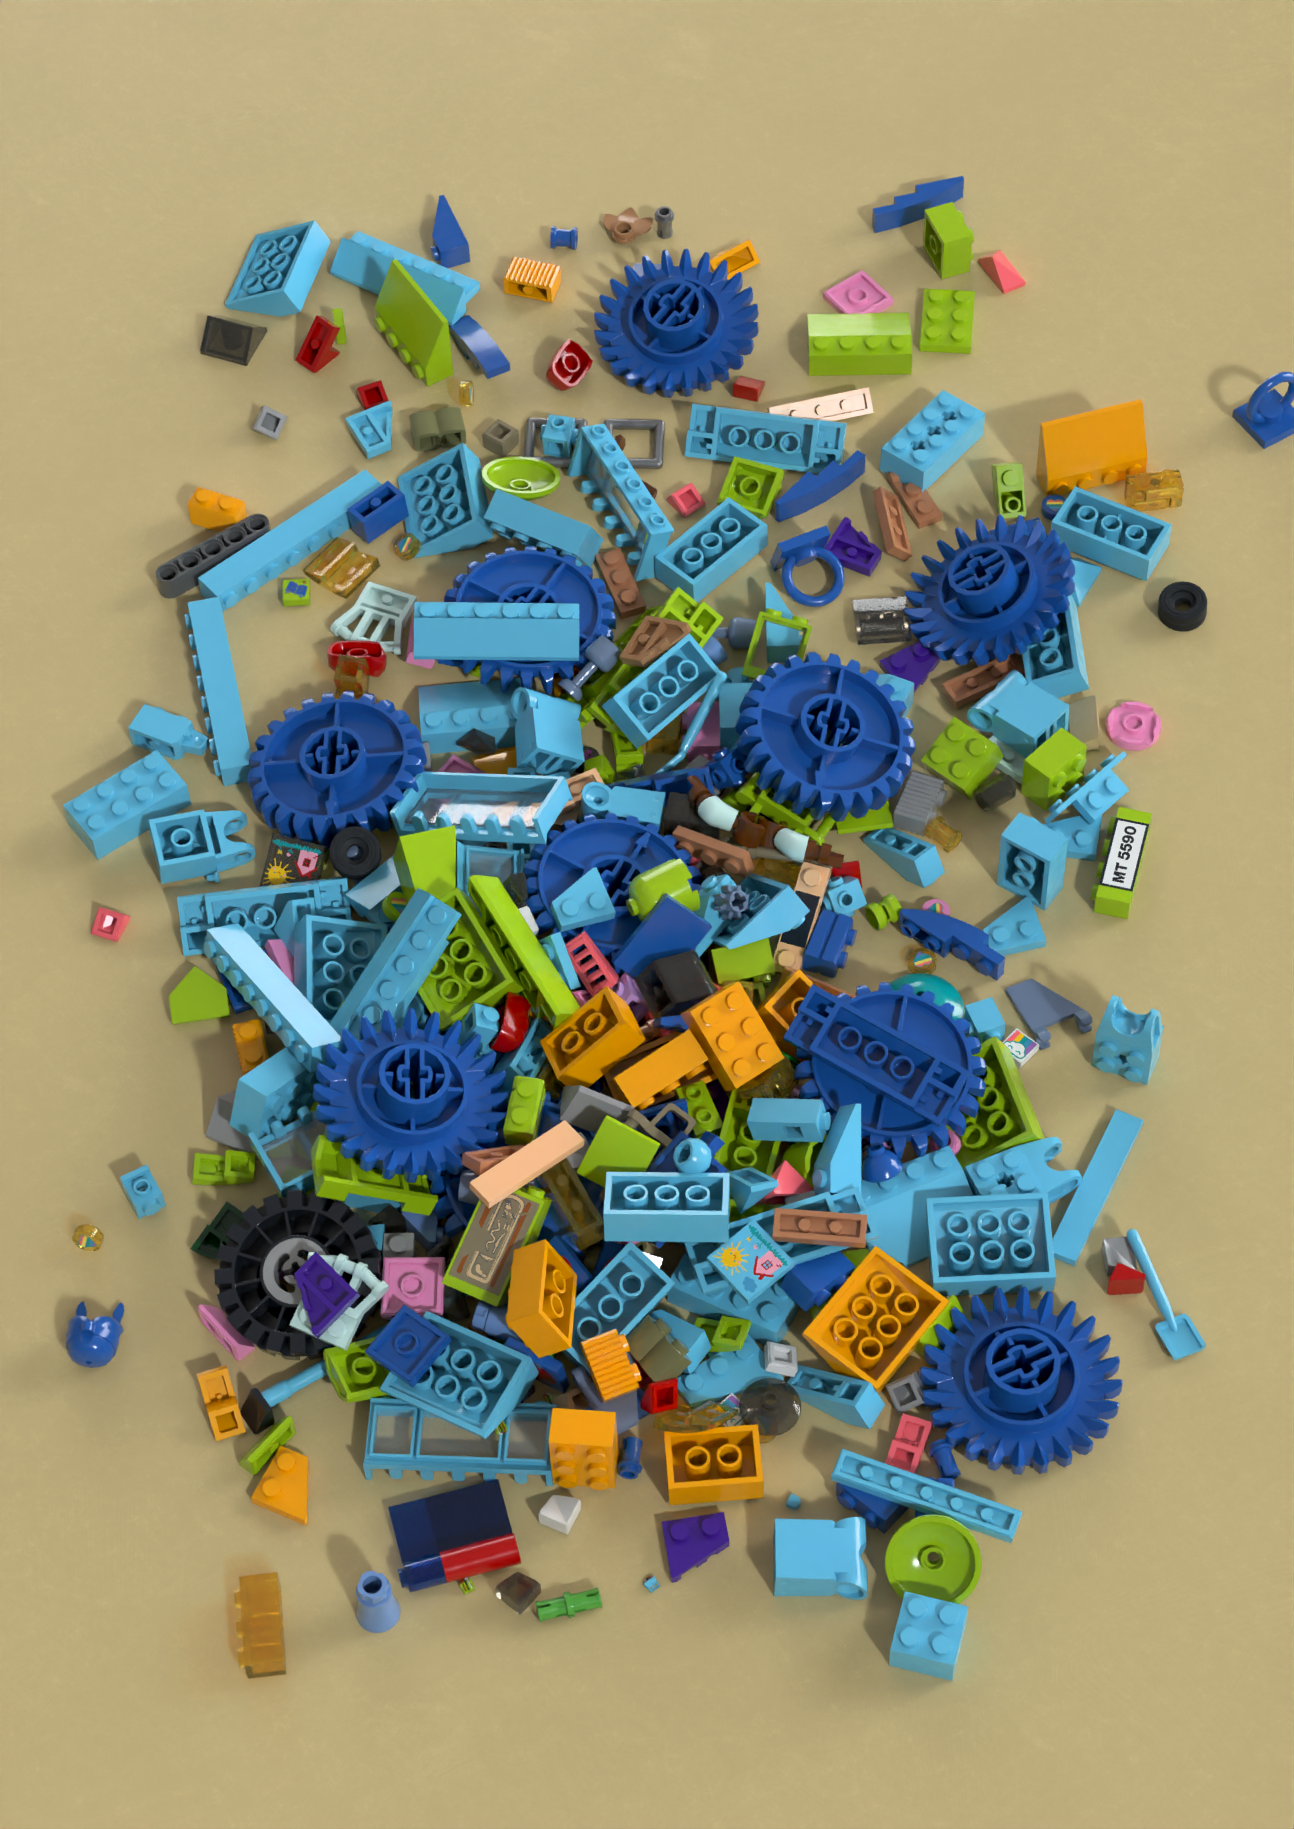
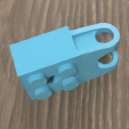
M203 809L150 819V840L161 884L214 874V872L219 873L253 860L256 851L252 844L233 842L227 839L228 836L235 834L247 825L246 814L235 810L205 812Z
M1112 995L1096 1033L1092 1066L1106 1073L1123 1076L1131 1082H1140L1147 1085L1160 1054L1164 1026L1161 1025L1160 1011L1152 1008L1147 1014H1136L1129 1011L1123 1005L1120 997Z
M1049 1137L1015 1146L965 1166L964 1172L974 1196L1048 1192L1049 1204L1069 1194L1082 1182V1176L1077 1170L1056 1171L1047 1166V1163L1062 1151L1063 1144L1057 1137Z

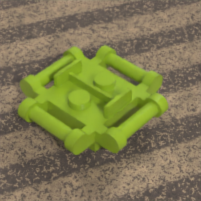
M759 772L754 773L746 785L740 787L736 792V800L743 805H750L752 808L749 812L757 813L754 821L755 824L761 812L778 824L780 821H786L788 829L809 836V840L817 841L816 845L819 846L825 843L824 838L836 822L828 813L817 830L814 831L809 828L814 820L811 817L810 809L804 808L799 815L792 813L790 809L791 801L786 799L781 804L772 801V796L775 792L772 787L763 790L760 795H757L754 791L757 788L756 782L760 776Z

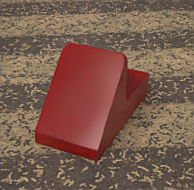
M316 315L295 361L311 372L317 373L339 355L340 351L332 347L340 328L323 316Z

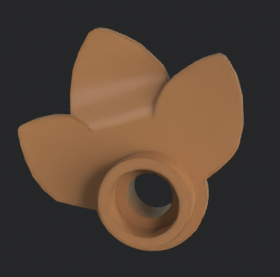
M630 207L618 217L612 214H605L603 225L612 233V238L615 242L628 244L633 242L636 236L644 235L650 231L653 225V218L645 217L639 219L634 209Z

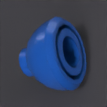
M875 1144L866 1149L867 1156L864 1158L861 1166L863 1180L870 1183L883 1182L894 1178L901 1172L903 1166L900 1159L892 1151L886 1150L883 1144Z

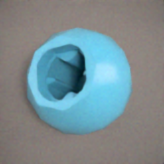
M688 1138L675 1147L673 1159L674 1165L679 1172L704 1173L710 1167L712 1156L710 1148L704 1141Z

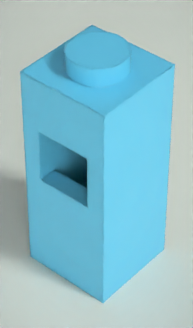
M753 1098L747 1124L754 1140L823 1142L825 1131L830 1129L831 1116L829 1112H826L822 1100Z

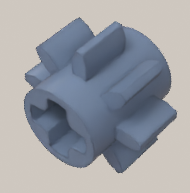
M730 885L721 886L722 893L713 895L715 898L714 911L722 914V920L731 918L733 920L742 919L741 912L750 909L748 907L749 895L741 891V885L732 887Z

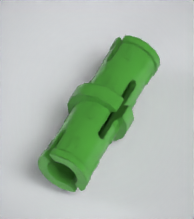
M598 1587L573 1594L564 1592L563 1596L535 1602L540 1622L568 1615V1618L575 1617V1613L602 1608Z

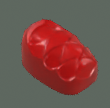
M569 339L552 356L546 378L556 389L566 391L576 386L585 377L591 368L593 360L578 343Z
M338 641L332 643L327 650L329 667L341 674L353 677L364 675L379 677L386 669L387 656L379 642Z
M512 992L507 993L506 1002L497 1010L499 1013V1020L497 1021L499 1022V1032L496 1038L489 1042L490 1049L508 1053L517 1049L523 1042L529 1028L528 1010L531 1004L522 995Z

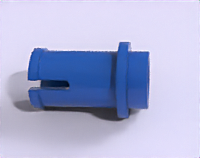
M627 1437L622 1442L621 1461L617 1464V1469L621 1477L635 1479L642 1471V1466L639 1463L643 1442L637 1437Z
M945 1439L931 1443L929 1455L934 1458L941 1478H953L954 1480L960 1476L961 1472L951 1451L953 1445L947 1443Z

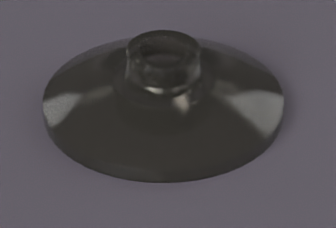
M765 1378L753 1382L744 1390L739 1402V1412L745 1425L758 1424L760 1435L777 1436L786 1433L798 1422L801 1414V1400L796 1390L790 1384L779 1379ZM771 1399L775 1400L776 1403L767 1405L765 1401Z

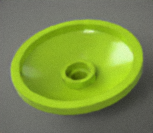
M514 456L499 458L489 462L482 470V481L490 491L495 493L496 489H499L526 501L546 497L560 485V473L553 465L530 457Z
M932 1514L913 1518L904 1523L894 1533L887 1546L885 1556L886 1574L890 1585L902 1599L906 1591L959 1604L973 1592L981 1575L982 1558L976 1539L963 1524L947 1516ZM936 1552L940 1557L937 1561H931L927 1557L928 1554Z

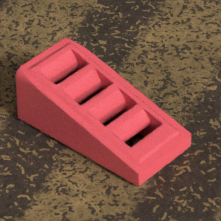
M585 931L565 943L574 970L592 997L606 986L611 988L617 983L619 975ZM585 944L587 948L574 955L573 950ZM591 954L593 958L582 964L580 960ZM597 964L599 968L590 974L588 970ZM604 974L606 978L597 983L595 980Z

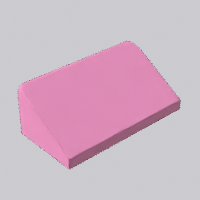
M204 1304L198 1306L201 1323L236 1361H240L255 1349L254 1344L252 1345L232 1326L221 1309Z

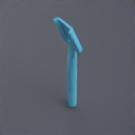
M719 671L716 674L682 740L678 754L655 774L669 772L684 760L686 753L694 743L727 679L725 672Z
M1135 1229L1128 1230L1126 1234L1142 1272L1146 1275L1145 1279L1155 1302L1165 1321L1156 1324L1155 1330L1173 1360H1178L1202 1351L1206 1344L1190 1317L1186 1314L1174 1317L1171 1305L1139 1233Z

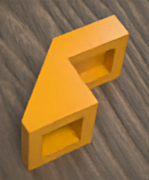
M224 1365L197 1373L215 1440L219 1441L245 1433V1427L227 1366Z

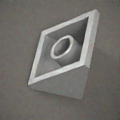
M581 1085L564 1086L560 1120H566L572 1125L597 1133L606 1115L619 1122L626 1121L628 1119L626 1115L635 1107Z
M236 1090L217 1097L206 1132V1138L234 1151L255 1153L251 1147L249 1137L229 1125ZM255 1153V1160L257 1161L258 1156Z

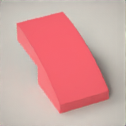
M903 1413L885 1464L916 1474L933 1424L930 1421Z

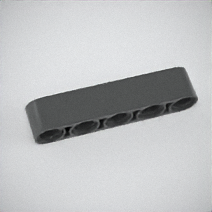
M263 514L250 515L159 566L156 570V579L160 594L164 598H175L198 586V577L271 531L268 518Z

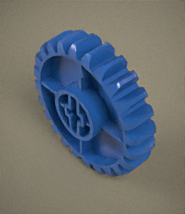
M808 652L804 662L798 656H789L783 665L774 663L767 668L764 675L756 677L749 692L745 694L740 704V716L735 728L736 732L740 735L737 742L738 752L748 755L743 766L749 773H760L756 782L759 789L766 790L772 787L775 790L772 801L777 804L783 803L786 799L791 801L790 809L792 813L799 815L804 808L810 809L811 817L818 821L822 820L826 812H829L831 818L836 822H843L848 812L857 819L862 818L869 809L877 811L885 805L888 798L894 797L912 768L911 756L915 751L916 745L910 735L914 730V726L910 719L902 718L907 709L905 703L900 700L892 701L890 699L895 691L890 684L882 686L876 684L879 677L877 672L869 670L865 674L860 673V663L852 659L847 666L841 665L840 657L830 653L826 662H822L820 655L816 652Z
M345 691L340 699H335L332 692L324 693L319 703H315L312 698L302 700L303 709L297 711L293 707L287 708L283 711L286 720L283 722L279 720L271 721L267 725L270 735H262L257 738L255 745L258 751L250 755L249 765L251 770L247 776L256 810L263 815L265 823L270 828L278 829L281 837L288 840L297 836L299 845L306 847L312 845L315 839H317L320 847L329 849L336 834L348 827H362L370 832L376 828L382 832L391 830V810L398 801L404 798L403 793L407 788H413L416 792L419 791L414 777L416 774L424 772V765L427 764V756L420 732L414 724H411L409 716L403 710H395L393 702L389 700H381L377 703L375 695L370 693L363 694L359 700H356L354 691Z

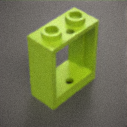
M766 608L765 612L760 611L741 675L755 679L766 672L765 669L751 666L764 621L803 632L797 656L803 661L812 626L807 625L808 619L794 615L792 620L781 617L782 612Z

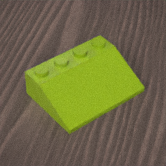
M397 259L393 260L374 307L376 316L374 325L378 332L385 334L389 345L398 350L402 361L411 366L415 377L418 380L421 379L428 387L454 374L448 320Z
M909 312L807 314L809 376L911 374L912 338Z
M458 887L439 900L462 915L446 938L449 944L418 990L430 1013L432 1014L434 1011L439 1013V1028L441 1031L449 1029L457 1020L461 1021L474 1003L495 1008L506 1002L508 992L518 994L524 990L469 896Z
M996 1036L981 1043L980 1053L972 1055L978 1056L986 1062L985 1075H974L980 1077L985 1082L984 1096L979 1097L970 1094L979 1104L977 1116L973 1118L959 1110L966 1120L965 1133L959 1136L961 1148L955 1157L964 1172L965 1166L1015 1146L1045 1139L1011 1051Z

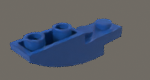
M902 909L899 912V929L902 933L923 944L931 953H937L945 958L952 951L957 958L963 961L966 960L975 966L981 974L990 976L996 981L1004 974L1005 957L988 947L989 935L980 929L956 918L935 912L917 909Z

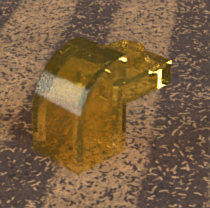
M339 655L333 679L337 688L335 699H340L345 691H354L356 700H359L363 694L368 693L369 666L366 658Z

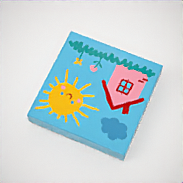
M754 1219L732 1236L728 1242H725L707 1257V1262L747 1304H750L795 1267V1262Z

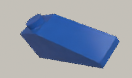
M440 195L432 234L433 246L430 247V252L434 262L438 261L439 265L451 268L470 262L469 244L445 196Z

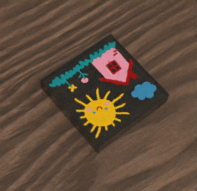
M272 833L259 887L320 880L328 847Z

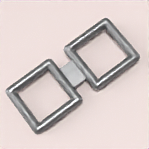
M548 418L527 419L523 457L545 461L555 468H569L572 457H534L536 428H541L543 424H546ZM575 419V429H579V432L581 427L588 426L587 420ZM606 419L603 422L612 436L613 429L654 430L653 459H627L634 469L662 468L665 422L663 420Z

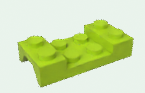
M318 1135L310 1150L316 1196L345 1201L347 1195L351 1193L400 1202L401 1211L428 1216L431 1214L438 1201V1196L429 1193L426 1175H418L415 1183H407L404 1175L395 1174L391 1180L384 1179L381 1176L382 1170L376 1167L367 1172L360 1169V1159L357 1156L345 1159L340 1154L342 1141L330 1142L326 1136Z

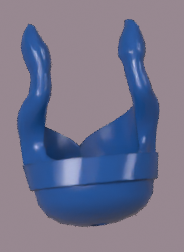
M84 1301L80 1302L76 1310V1316L71 1318L68 1323L65 1339L68 1355L74 1363L83 1367L97 1368L107 1365L112 1360L118 1348L119 1337L124 1331L120 1323L124 1315V1305L122 1302L114 1310L113 1318L99 1316L91 1321L86 1318L87 1310Z

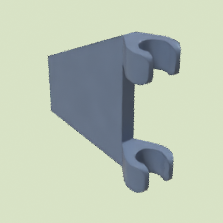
M1032 978L1006 988V994L1028 1026L1035 1042L1039 1044L1040 1050L1050 1047L1048 1040L1051 1039V1034L1046 1028L1074 1017L1081 1033H1087L1092 1030L1090 1025L1092 1017L1086 1010Z
M627 1352L630 1364L636 1363L632 1354ZM578 1366L571 1370L574 1376L573 1382L582 1392L593 1411L616 1412L617 1435L638 1424L637 1390L602 1403L595 1383H591L585 1369Z

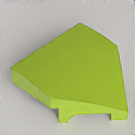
M196 966L191 969L169 995L173 1025L231 1017L227 988Z

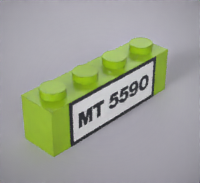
M1119 807L1117 816H1111L1108 833L1112 834L1111 839H1105L1102 855L1106 856L1105 862L1099 861L1096 878H1100L1099 884H1093L1090 900L1095 901L1094 913L1128 919L1150 831L1152 813Z

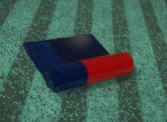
M498 1479L388 1507L403 1568L397 1569L401 1587H408L410 1593L521 1564L517 1542L511 1529Z

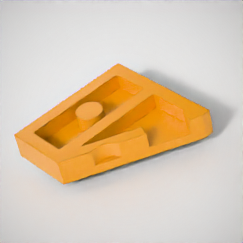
M280 1446L251 1497L252 1503L306 1526L308 1522L307 1500L309 1496L308 1457Z

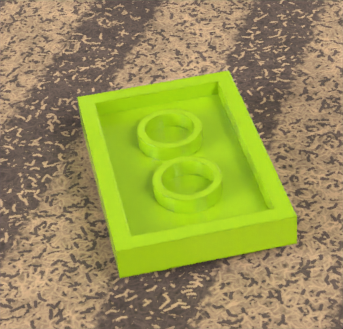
M924 289L920 351L971 354L975 291Z

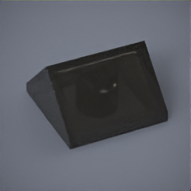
M207 315L200 353L247 366L267 333V327L222 315Z

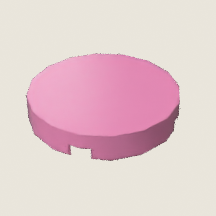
M1141 702L1122 703L1120 707L1116 709L1114 707L1106 719V734L1109 739L1118 747L1126 750L1140 751L1149 748L1157 742L1161 733V718L1153 712L1152 707Z

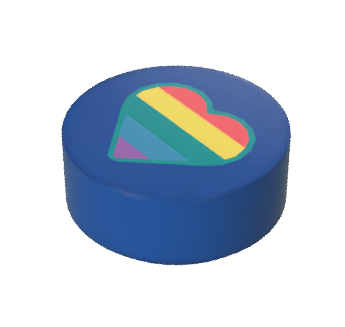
M1060 495L1045 497L1042 501V515L1053 521L1066 499Z

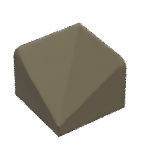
M497 419L482 434L483 446L504 458L518 445L519 431Z

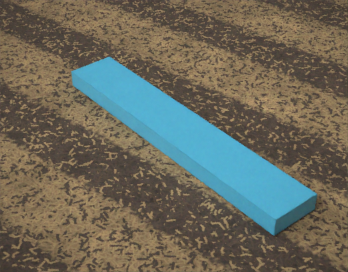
M1115 1110L1082 1178V1182L1078 1186L1052 1239L1055 1259L1072 1266L1076 1265L1143 1126L1144 1120L1120 1110Z
M845 1449L841 1450L831 1474L832 1481L929 1515L936 1514L950 1517L968 1529L1011 1544L1022 1517V1511Z

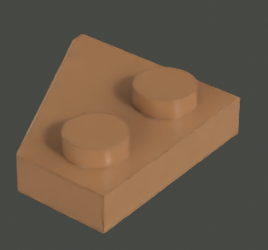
M646 615L619 658L623 664L645 668L688 635L692 629L687 622Z

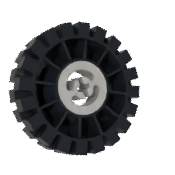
M302 1190L287 1191V1197L280 1198L276 1193L264 1198V1205L258 1209L254 1205L250 1206L241 1214L245 1219L239 1225L233 1222L225 1234L229 1240L226 1246L220 1244L216 1257L220 1267L219 1269H214L215 1285L219 1288L220 1292L217 1294L221 1309L227 1314V1319L248 1342L257 1346L261 1351L274 1357L276 1354L281 1355L287 1360L300 1361L301 1356H307L310 1360L324 1357V1349L336 1346L292 1328L289 1325L302 1299L294 1273L306 1262L303 1257L308 1255L309 1252L338 1256L341 1253L348 1256V1260L352 1262L367 1264L368 1269L380 1281H383L381 1269H383L382 1253L379 1251L378 1243L367 1225L357 1213L355 1214L348 1205L340 1200L334 1201L330 1198L318 1197L315 1191H312L311 1195H305ZM282 1266L283 1272L287 1275L284 1276V1279L295 1289L292 1293L282 1290L280 1286L279 1273ZM343 1272L341 1277L349 1284L353 1275ZM363 1281L357 1291L360 1297L350 1306L353 1309L372 1291ZM378 1301L363 1315L354 1334L355 1337H358L367 1328L364 1322L368 1316L374 1317L380 1305Z

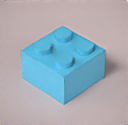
M905 1591L890 1648L889 1666L953 1681L967 1623L968 1606Z

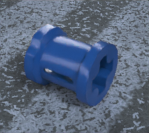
M552 226L550 234L551 249L561 246L571 247L572 250H576L578 244L577 227L566 230L557 229L556 226Z

